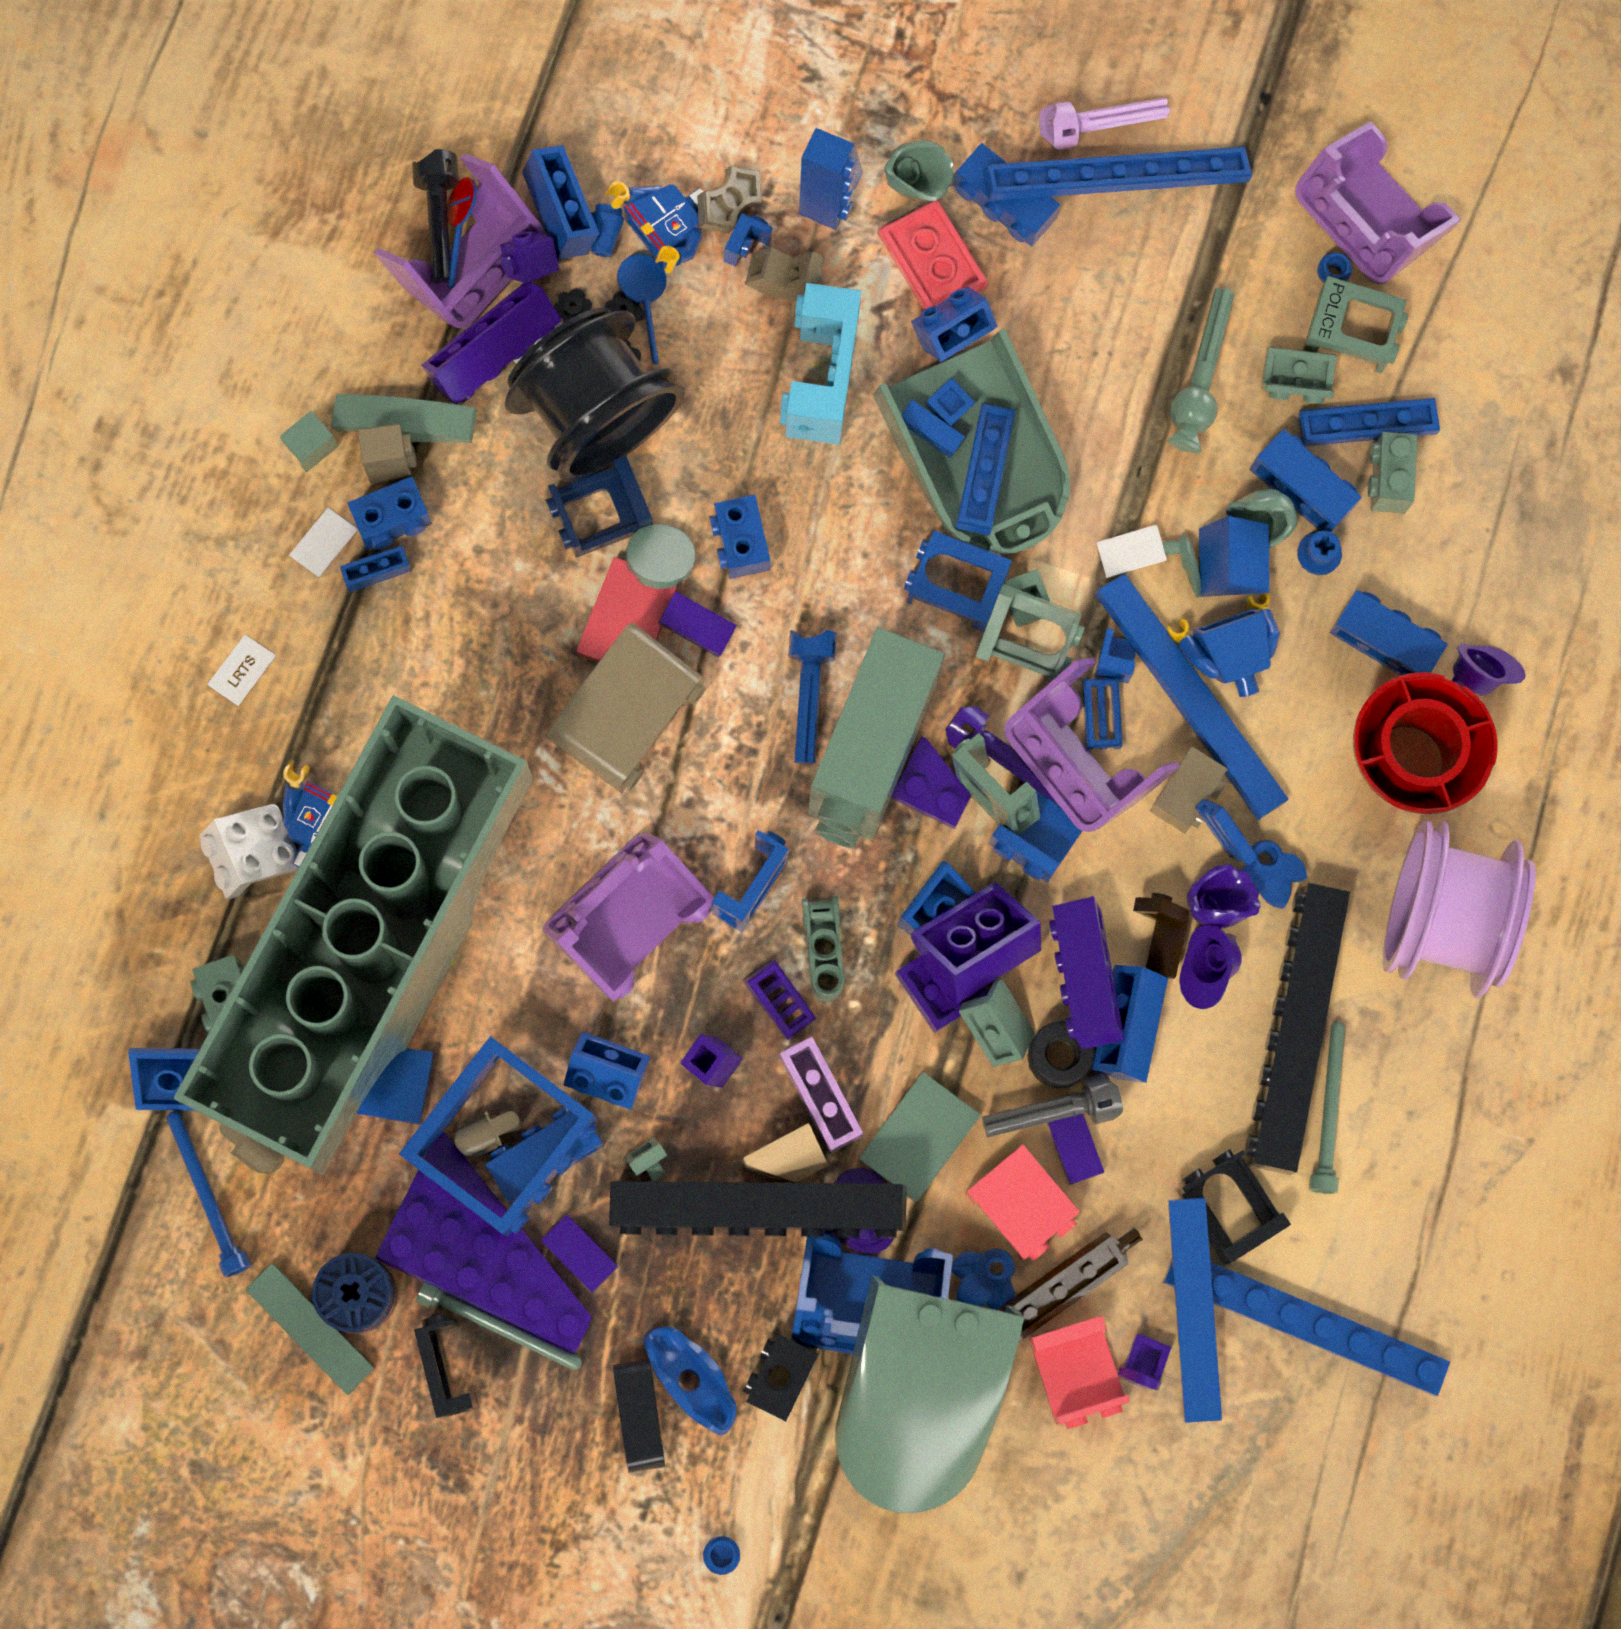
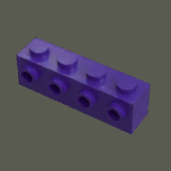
M532 282L523 283L421 366L442 396L453 404L458 405L460 402L469 400L474 395L475 390L486 381L495 379L501 373L502 368L512 360L521 358L528 351V347L554 330V326L561 322L562 319L542 288Z
M1092 896L1052 906L1054 919L1049 920V926L1053 940H1058L1060 951L1055 952V961L1059 973H1064L1065 984L1060 985V991L1064 1005H1069L1071 1017L1066 1018V1027L1070 1039L1075 1038L1082 1050L1125 1040L1104 920L1099 904L1095 897Z

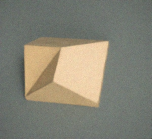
M809 1123L743 1158V1165L747 1171L786 1183H797L828 1166Z

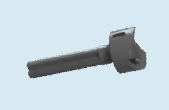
M1098 1073L1086 1076L1082 1080V1093H1074L982 1116L983 1128L985 1129L986 1137H991L1084 1114L1085 1112L1091 1116L1094 1124L1112 1121L1123 1112L1119 1088L1105 1074Z

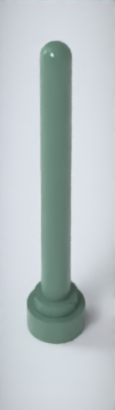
M1340 1021L1333 1022L1330 1029L1318 1168L1314 1169V1175H1310L1309 1191L1322 1194H1338L1339 1178L1336 1177V1171L1333 1170L1345 1036V1025Z
M425 1282L417 1296L416 1303L430 1308V1306L438 1308L440 1305L567 1368L577 1370L582 1365V1360L579 1356Z

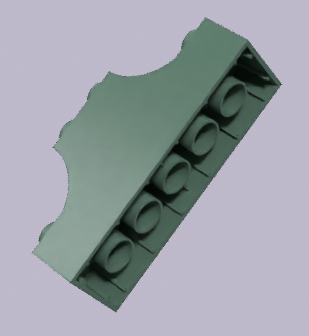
M393 695L173 1099L324 1175L368 1092L391 1060L400 1052L406 1051L472 926V914L485 874L499 843L533 781L527 761Z

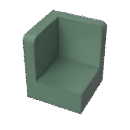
M312 411L308 412L280 436L281 441L298 459L305 472L311 470L338 447L333 434Z
M1037 569L1004 581L1005 585L1050 601ZM1009 607L1017 627L1043 619L1014 607Z

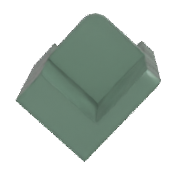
M1003 979L994 981L987 996L963 1002L959 1009V1013L992 1067L1024 1058L1035 1033Z

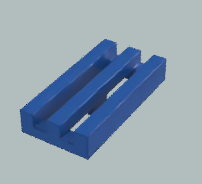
M1083 679L1086 748L1088 750H1093L1094 748H1100V750H1107V748L1121 749L1122 730L1119 679ZM1106 686H1110L1113 739L1107 740L1104 691ZM1091 687H1096L1099 740H1094Z
M1203 799L1195 806L1229 857H1235L1237 861H1243L1248 866L1257 858V854L1224 807L1207 799Z

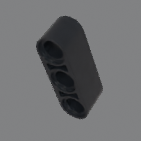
M645 1359L614 1364L613 1373L628 1473L665 1467V1458L650 1360Z

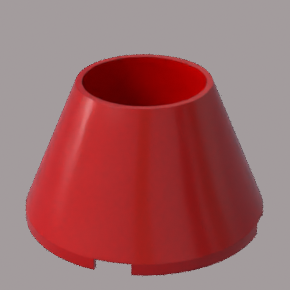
M1410 673L1384 683L1363 704L1353 731L1354 757L1358 769L1369 787L1380 798L1394 807L1417 814L1444 813L1466 804L1486 785L1497 759L1498 740L1496 728L1484 703L1465 685L1462 687L1444 678L1445 676L1435 673ZM1400 727H1410L1418 729L1431 737L1441 754L1442 765L1439 776L1430 778L1419 777L1403 769L1394 758L1391 750V731Z

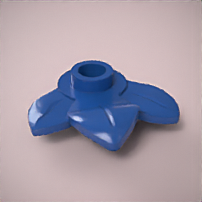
M1270 840L1258 841L1252 846V849L1257 854V858L1249 866L1245 865L1241 871L1250 875L1252 883L1256 885L1259 894L1268 904L1283 909L1290 898L1291 882L1307 879L1306 868L1296 855L1283 853L1276 843ZM1260 853H1267L1270 856L1271 861L1269 864L1260 862Z
M994 1248L983 1254L968 1251L956 1257L952 1262L951 1271L962 1279L957 1290V1301L981 1307L987 1303L990 1309L996 1310L1015 1296V1290L1010 1280L1015 1270L1012 1256L1003 1249ZM993 1262H1000L1004 1266L1002 1272L998 1274L992 1273L989 1267Z

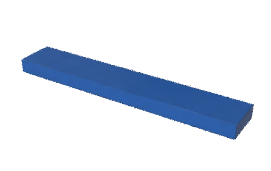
M1206 1198L1168 1200L1184 1421L1185 1423L1222 1421Z

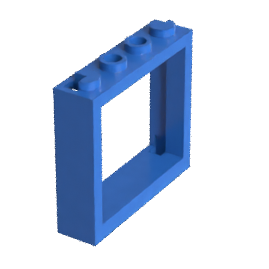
M490 1036L400 1151L399 1155L503 1235L509 1237L512 1232L517 1234L521 1227L526 1225L530 1218L526 1213L535 1202L540 1205L549 1195L553 1188L549 1183L557 1173L563 1175L575 1160L572 1153L580 1142L586 1145L591 1140L592 1134L598 1128L594 1125L598 1118ZM500 1058L578 1117L577 1121L502 1219L423 1159L424 1155Z

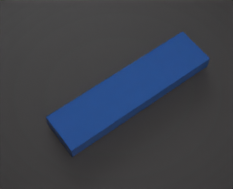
M1435 398L1300 410L1298 413L1301 441L1305 447L1378 440L1382 432L1424 436L1435 435L1440 431Z
M987 403L981 404L956 524L957 529L990 535L1015 409Z

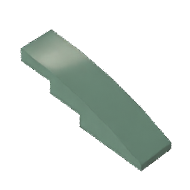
M336 394L330 427L339 432H358V430L400 424L403 434L410 435L411 442L472 443L477 409L469 406L403 397Z

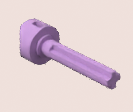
M1159 98L1076 113L1073 105L1068 101L1054 103L1044 107L1039 113L1040 134L1058 150L1074 148L1078 143L1079 133L1167 118V114H1170V107L1167 106L1166 98Z

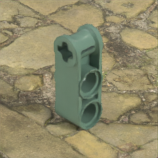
M832 896L831 900L810 902L808 898H803L802 913L804 930H806L811 990L813 995L822 1002L835 1001L841 995L844 984L838 896ZM822 940L828 941L834 946V951L829 955H820L814 948L815 944ZM828 975L834 977L838 985L833 990L826 991L818 986L817 981L822 976Z

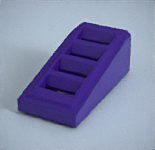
M769 960L743 980L751 994L787 1040L817 1019L776 960ZM772 974L776 979L761 989L758 984ZM782 986L784 991L769 1001L766 996ZM788 998H791L793 1003L778 1013L775 1008ZM799 1009L802 1015L786 1025L783 1020Z

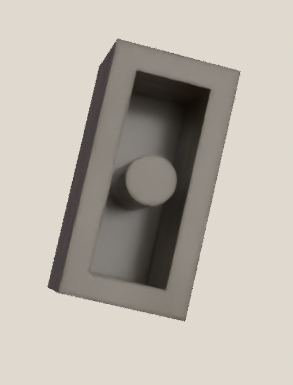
M400 424L358 430L362 464L371 486L398 482L412 477L411 468L417 467L415 449L412 446L410 435L403 434Z
M1191 746L1179 764L1180 768L1174 772L1150 809V812L1184 834L1191 825L1198 828L1203 821L1195 806L1203 799L1208 800L1210 796L1216 800L1227 784V781L1222 779L1227 768Z

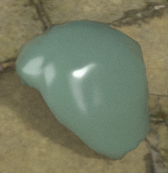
M927 140L913 141L900 145L892 151L890 160L884 167L888 186L902 196L913 199L937 201L947 194V189L952 184L954 178L952 170L953 161L939 144Z
M1276 489L1255 491L1236 502L1229 503L1226 508V515L1269 524V549L1289 537L1297 526L1298 516L1291 499Z

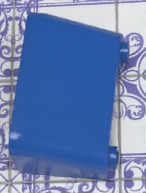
M823 1231V1237H807L792 1339L796 1343L810 1348L853 1354L871 1275L879 1276L884 1284L948 1299L953 1254L929 1248L918 1253L914 1258V1262L910 1263L842 1252V1242L830 1232Z

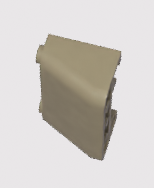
M631 622L620 633L548 731L547 738L622 794L626 788L631 790L642 776V772L639 771L640 761L680 707L686 706L689 702L695 705L706 690L703 686L706 680L648 633Z

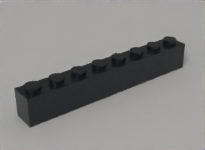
M1308 882L1301 891H1296L1294 895L1292 912H1297L1294 926H1289L1286 934L1285 946H1289L1290 951L1288 960L1283 959L1278 979L1284 982L1281 995L1276 994L1272 1007V1015L1277 1016L1275 1029H1269L1265 1043V1050L1270 1051L1268 1065L1263 1064L1259 1074L1258 1085L1263 1086L1261 1100H1255L1252 1110V1120L1257 1122L1254 1135L1249 1134L1246 1142L1245 1156L1250 1157L1248 1166L1287 1175H1293L1298 1171L1350 896L1349 891Z
M610 1181L609 1226L620 1228V1235H641L642 1228L656 1229V1235L676 1236L678 1235V1229H692L693 1236H714V1229H728V1236H750V1230H765L764 1236L786 1237L787 1230H801V1237H823V1230L838 1231V1237L859 1238L860 1231H875V1238H897V1231H906L907 1187L904 1184Z

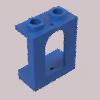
M933 530L930 540L923 539L918 550L916 559L921 560L917 572L911 570L903 590L909 591L907 603L912 604L913 599L971 620L973 621L972 628L985 632L1012 560ZM936 555H948L992 572L981 602L931 583L925 573L929 559Z
M759 830L756 832L755 848L769 856L740 903L719 890L712 901V915L741 933L744 932L788 863L789 848L784 846L786 841L782 837L771 831H768L766 834Z

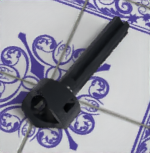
M435 149L419 162H413L412 171L413 185L418 189L426 191L431 280H433V283L439 284L441 282L447 283L450 278L447 190L459 184L458 159L455 153L448 150Z

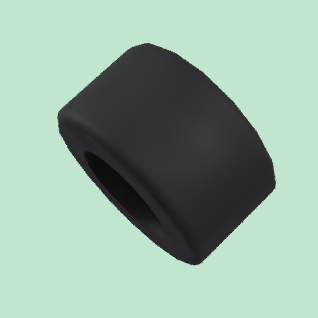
M1058 1021L1047 1024L1036 1033L1030 1042L1027 1058L1029 1068L1037 1080L1046 1086L1060 1089L1075 1085L1088 1074L1093 1066L1095 1051L1094 1047L1082 1050L1075 1038L1070 1039L1066 1021ZM1064 1041L1071 1045L1075 1057L1069 1067L1060 1069L1050 1064L1047 1058V1051L1052 1043Z

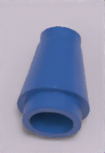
M596 204L595 211L591 212L599 235L592 246V254L600 257H612V251L625 220L622 217L623 210L621 208L614 209L608 204Z

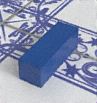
M911 400L901 415L907 429L949 458L952 457L965 438L964 435L913 400Z
M403 546L340 566L349 592L411 572Z

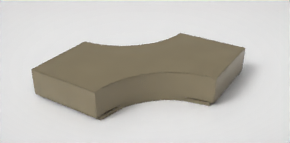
M732 165L725 169L724 181L718 190L703 191L697 196L699 228L728 234L733 231L736 226L738 213L742 208L757 207L762 203L760 171Z

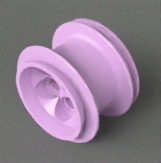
M1422 820L1408 847L1395 888L1384 939L1382 960L1384 971L1392 973L1398 967L1400 978L1406 980L1411 976L1420 959L1470 972V990L1476 999L1481 998L1491 984L1496 987H1502L1507 981L1518 957L1530 916L1535 888V864L1532 860H1524L1521 842L1519 840L1512 841L1506 847L1500 860L1449 847L1448 824L1442 821L1433 830L1431 821Z

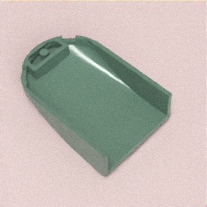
M1005 328L998 331L990 341L889 387L886 383L879 385L873 397L886 425L924 496L943 526L955 539L997 555H1008L1022 552L1035 546L1056 528L1062 519L1061 517L1070 495V475L1067 462ZM950 378H953L974 400L975 404L951 426L964 435L965 438L952 457L949 458L907 429L901 415L911 400H913L938 417L925 403ZM982 403L1015 409L990 535L956 528Z
M871 1275L835 1428V1446L838 1460L847 1479L860 1495L886 1510L900 1513H917L931 1510L947 1503L966 1487L981 1461L1009 1382L1024 1321V1316L1012 1306H1007L1006 1311L1003 1312L885 1285L879 1276Z

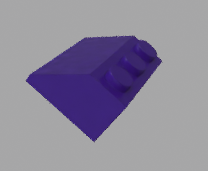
M993 882L912 932L911 939L934 982L958 1004L1041 951V922L999 884Z

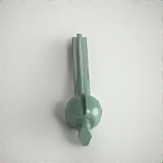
M1216 288L1214 290L1190 385L1177 393L1170 404V417L1178 431L1167 442L1182 452L1199 454L1201 446L1197 435L1207 430L1217 417L1218 405L1213 395L1209 393L1234 298V294L1230 293L1231 290L1228 288L1223 290Z

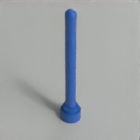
M172 1111L167 1116V1122L222 1252L219 1255L221 1261L218 1265L224 1278L234 1276L247 1270L252 1265L247 1253L242 1252L240 1247H235L182 1116L179 1112Z

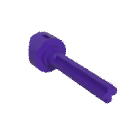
M978 706L959 709L945 729L950 746L956 749L962 741L968 738L971 740L979 733L984 738L988 757L1024 783L1028 782L1036 791L1057 804L1015 749L990 731L984 730L987 726L985 723L990 716ZM963 723L973 729L971 734L961 728Z

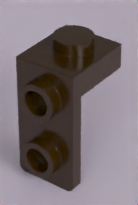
M1152 893L1151 898L1136 897L1133 911L1156 921L1146 968L1168 979H1175L1190 910L1173 903L1171 896L1161 893Z

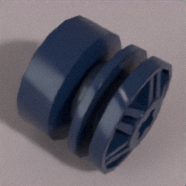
M345 1253L330 1259L320 1268L313 1282L312 1300L316 1313L327 1325L343 1332L366 1333L378 1329L390 1318L397 1303L398 1289L393 1274L383 1263L363 1254ZM359 1284L357 1292L361 1295L358 1300L350 1299L347 1302L346 1299L349 1294L345 1291L348 1285L355 1287Z

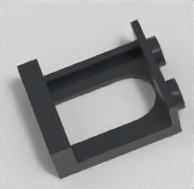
M1231 1149L1222 1153L1212 1160L1215 1165L1214 1168L1204 1174L1200 1168L1182 1179L1185 1186L1177 1191L1182 1199L1204 1197L1203 1186L1206 1180L1215 1174H1224L1236 1183L1256 1214L1261 1225L1232 1243L1206 1202L1209 1242L1224 1265L1231 1264L1291 1225L1284 1212L1278 1213L1243 1159V1156L1246 1155L1244 1150L1233 1154Z
M443 1314L421 1320L423 1327L414 1329L436 1418H446L480 1408L476 1393H467L452 1398L436 1333L459 1327L458 1321L448 1320L447 1316H443Z

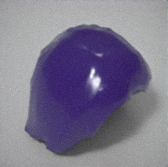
M1231 864L1216 866L1210 869L1192 884L1187 893V903L1192 917L1202 925H1213L1220 929L1231 927L1248 917L1257 915L1261 908V903L1258 899L1259 892L1256 885L1252 883L1250 875L1235 869Z

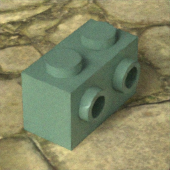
M1382 432L1376 443L1371 444L1369 462L1373 464V475L1370 476L1368 482V497H1371V511L1405 514L1413 504L1415 497L1417 435Z

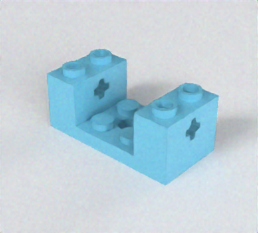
M806 283L805 294H798L795 310V328H801L800 341L832 345V357L827 386L791 381L790 393L783 392L780 425H786L785 437L840 445L859 318L861 290Z

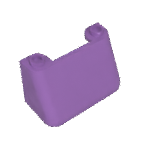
M1370 121L1325 147L1298 180L1295 193L1300 204L1365 276L1374 283L1382 284L1396 276L1451 232L1461 219L1445 203L1434 202L1422 210L1379 164L1387 152V142L1383 134Z
M643 832L631 839L545 923L543 932L614 1002L617 998L625 997L633 989L635 973L632 970L682 921L685 923L693 921L699 923L704 920L711 912L710 907L714 897L661 839Z

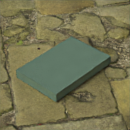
M922 1072L858 1160L890 1184H904L907 1187V1197L917 1203L981 1114L926 1073Z

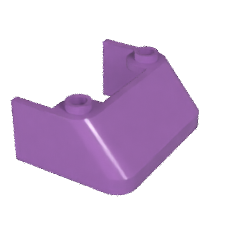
M464 154L460 159L479 182L477 185L476 202L471 213L476 222L461 238L454 287L450 289L447 287V283L444 282L439 284L433 283V280H431V266L423 260L412 259L407 261L380 248L374 252L408 293L444 322L456 328L468 327L510 282L511 278L507 277L501 265V258L503 256L500 244L512 240V236L520 232L535 231L544 234L541 224L496 166ZM452 249L450 250V262L452 256Z
M1092 657L1075 660L1013 714L1005 724V736L1008 742L1073 824L1085 832L1095 831L1105 826L1141 801L1180 768L1177 762L1161 766L1147 779L1135 769L1122 770L1110 778L1068 726L1079 715L1081 710V699L1071 685L1096 664Z

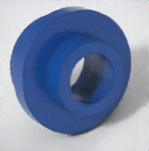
M1330 253L1320 260L1317 273L1323 283L1327 276L1347 282L1352 273V266L1345 255ZM1328 268H1337L1339 275L1331 274Z

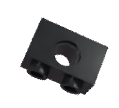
M778 1334L775 1341L768 1338L759 1356L765 1363L759 1375L754 1372L751 1373L743 1389V1392L749 1395L746 1402L786 1422L818 1353ZM781 1365L788 1370L790 1377L785 1386L774 1387L770 1384L768 1372L773 1366Z

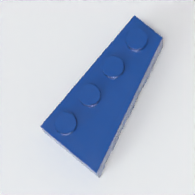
M815 128L801 157L799 215L834 230L837 229L841 219L844 221L848 219L854 204L851 199L863 174L854 143Z

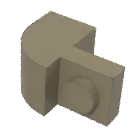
M771 246L753 253L745 285L771 297L787 301H797L798 294H805L806 283H819L822 275L820 269L824 257L812 251L793 258Z

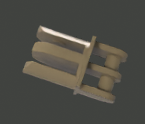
M487 1111L484 1112L485 1115L460 1127L455 1134L456 1147L468 1158H479L504 1146L501 1139L519 1131L522 1127V1121L517 1113L508 1111L491 1119Z
M220 1124V1133L236 1145L231 1154L250 1169L258 1173L270 1174L281 1167L284 1155Z

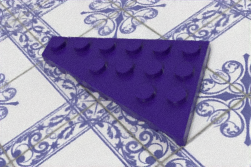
M442 1132L426 1153L424 1160L502 1219L507 1212L505 1207L448 1135ZM418 1169L375 1259L575 1354L592 1317L524 1231L520 1229L517 1234L512 1232L509 1237H506Z

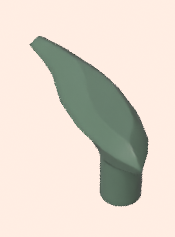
M1183 533L1180 535V540L1164 541L1165 555L1181 554L1182 567L1187 573L1190 585L1196 597H1201L1200 573L1190 539Z

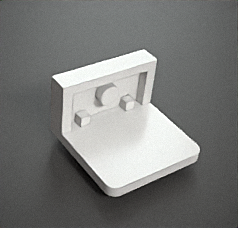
M274 804L214 819L199 836L202 852L209 858L213 867L215 883L219 889H222L226 900L240 896L251 883L298 869V867L292 864L298 851L294 842L288 837V831L284 827V819L280 809Z

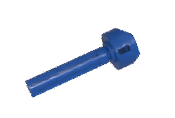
M790 630L788 657L802 663L800 670L795 763H816L821 664L836 660L837 633L835 631L826 630L817 636L803 638L800 633Z

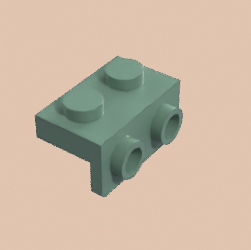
M1267 347L1261 388L1269 392L1270 398L1289 400L1290 394L1304 395L1303 401L1322 404L1324 403V398L1333 399L1334 397L1332 385L1337 355Z

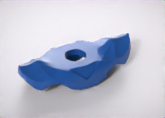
M666 1326L648 1331L644 1336V1346L656 1376L670 1397L689 1417L717 1435L728 1433L734 1424L737 1414L736 1402L716 1362L701 1346L689 1340L676 1328ZM690 1371L697 1376L698 1387L696 1390L686 1391L680 1386L679 1376L682 1372Z

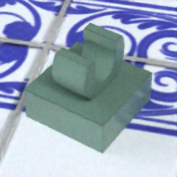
M654 1136L624 1156L636 1176L646 1170L653 1182H657L667 1175L658 1162L666 1157L667 1154Z

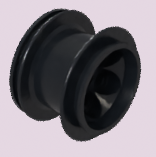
M596 308L571 318L552 330L530 348L517 362L508 377L507 383L510 389L505 399V409L511 414H526L533 411L538 413L557 439L549 451L547 466L551 470H556L564 482H575L588 478L613 465V460L631 453L670 419L684 399L685 389L677 382L675 370L660 368L647 372L626 344L635 327V317L631 312H611L608 308Z

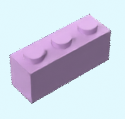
M813 1037L781 1052L779 1059L829 1154L862 1138L863 1132Z

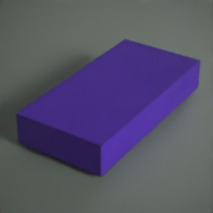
M676 591L673 593L658 622L659 625L717 657L722 655L737 626Z
M1083 1114L1047 1122L1069 1185L1105 1173Z
M568 1215L541 1239L554 1255L592 1293L618 1268L613 1260Z

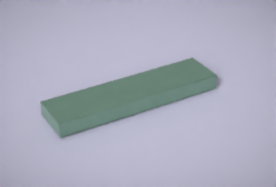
M272 1263L245 1289L347 1395L375 1369L339 1330L327 1325L316 1313L314 1304L275 1264Z

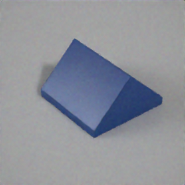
M1227 516L1199 528L1201 597L1270 593L1269 524Z
M942 861L900 916L897 926L911 935L915 930L966 900L976 892L947 862Z
M129 1048L128 1055L136 1110L195 1111L173 1098L200 1049Z

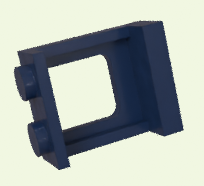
M627 456L613 460V468L559 489L556 488L555 483L548 485L550 498L545 499L552 518L559 517L563 529L558 530L565 550L572 548L576 558L629 538L639 529L653 525L652 516ZM600 491L608 492L620 519L619 524L584 539H578L565 506Z

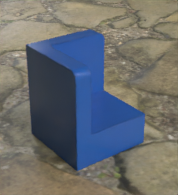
M1107 628L1103 636L1094 675L1103 678H1118L1119 682L1128 684L1135 667L1134 658L1136 651L1128 640L1113 637L1114 629Z

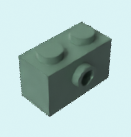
M234 954L192 969L195 979L191 980L190 984L196 1000H203L207 1013L201 1016L208 1034L243 971L240 959Z

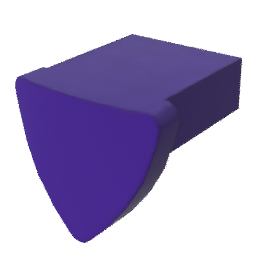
M1135 1334L1124 1367H1119L1118 1376L1137 1386L1159 1391L1162 1384L1159 1381L1172 1347L1143 1335Z

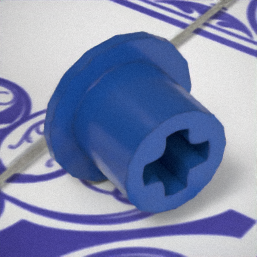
M1330 531L1312 532L1306 535L1299 543L1297 549L1298 561L1302 568L1314 575H1327L1333 572L1340 564L1342 558L1338 537Z

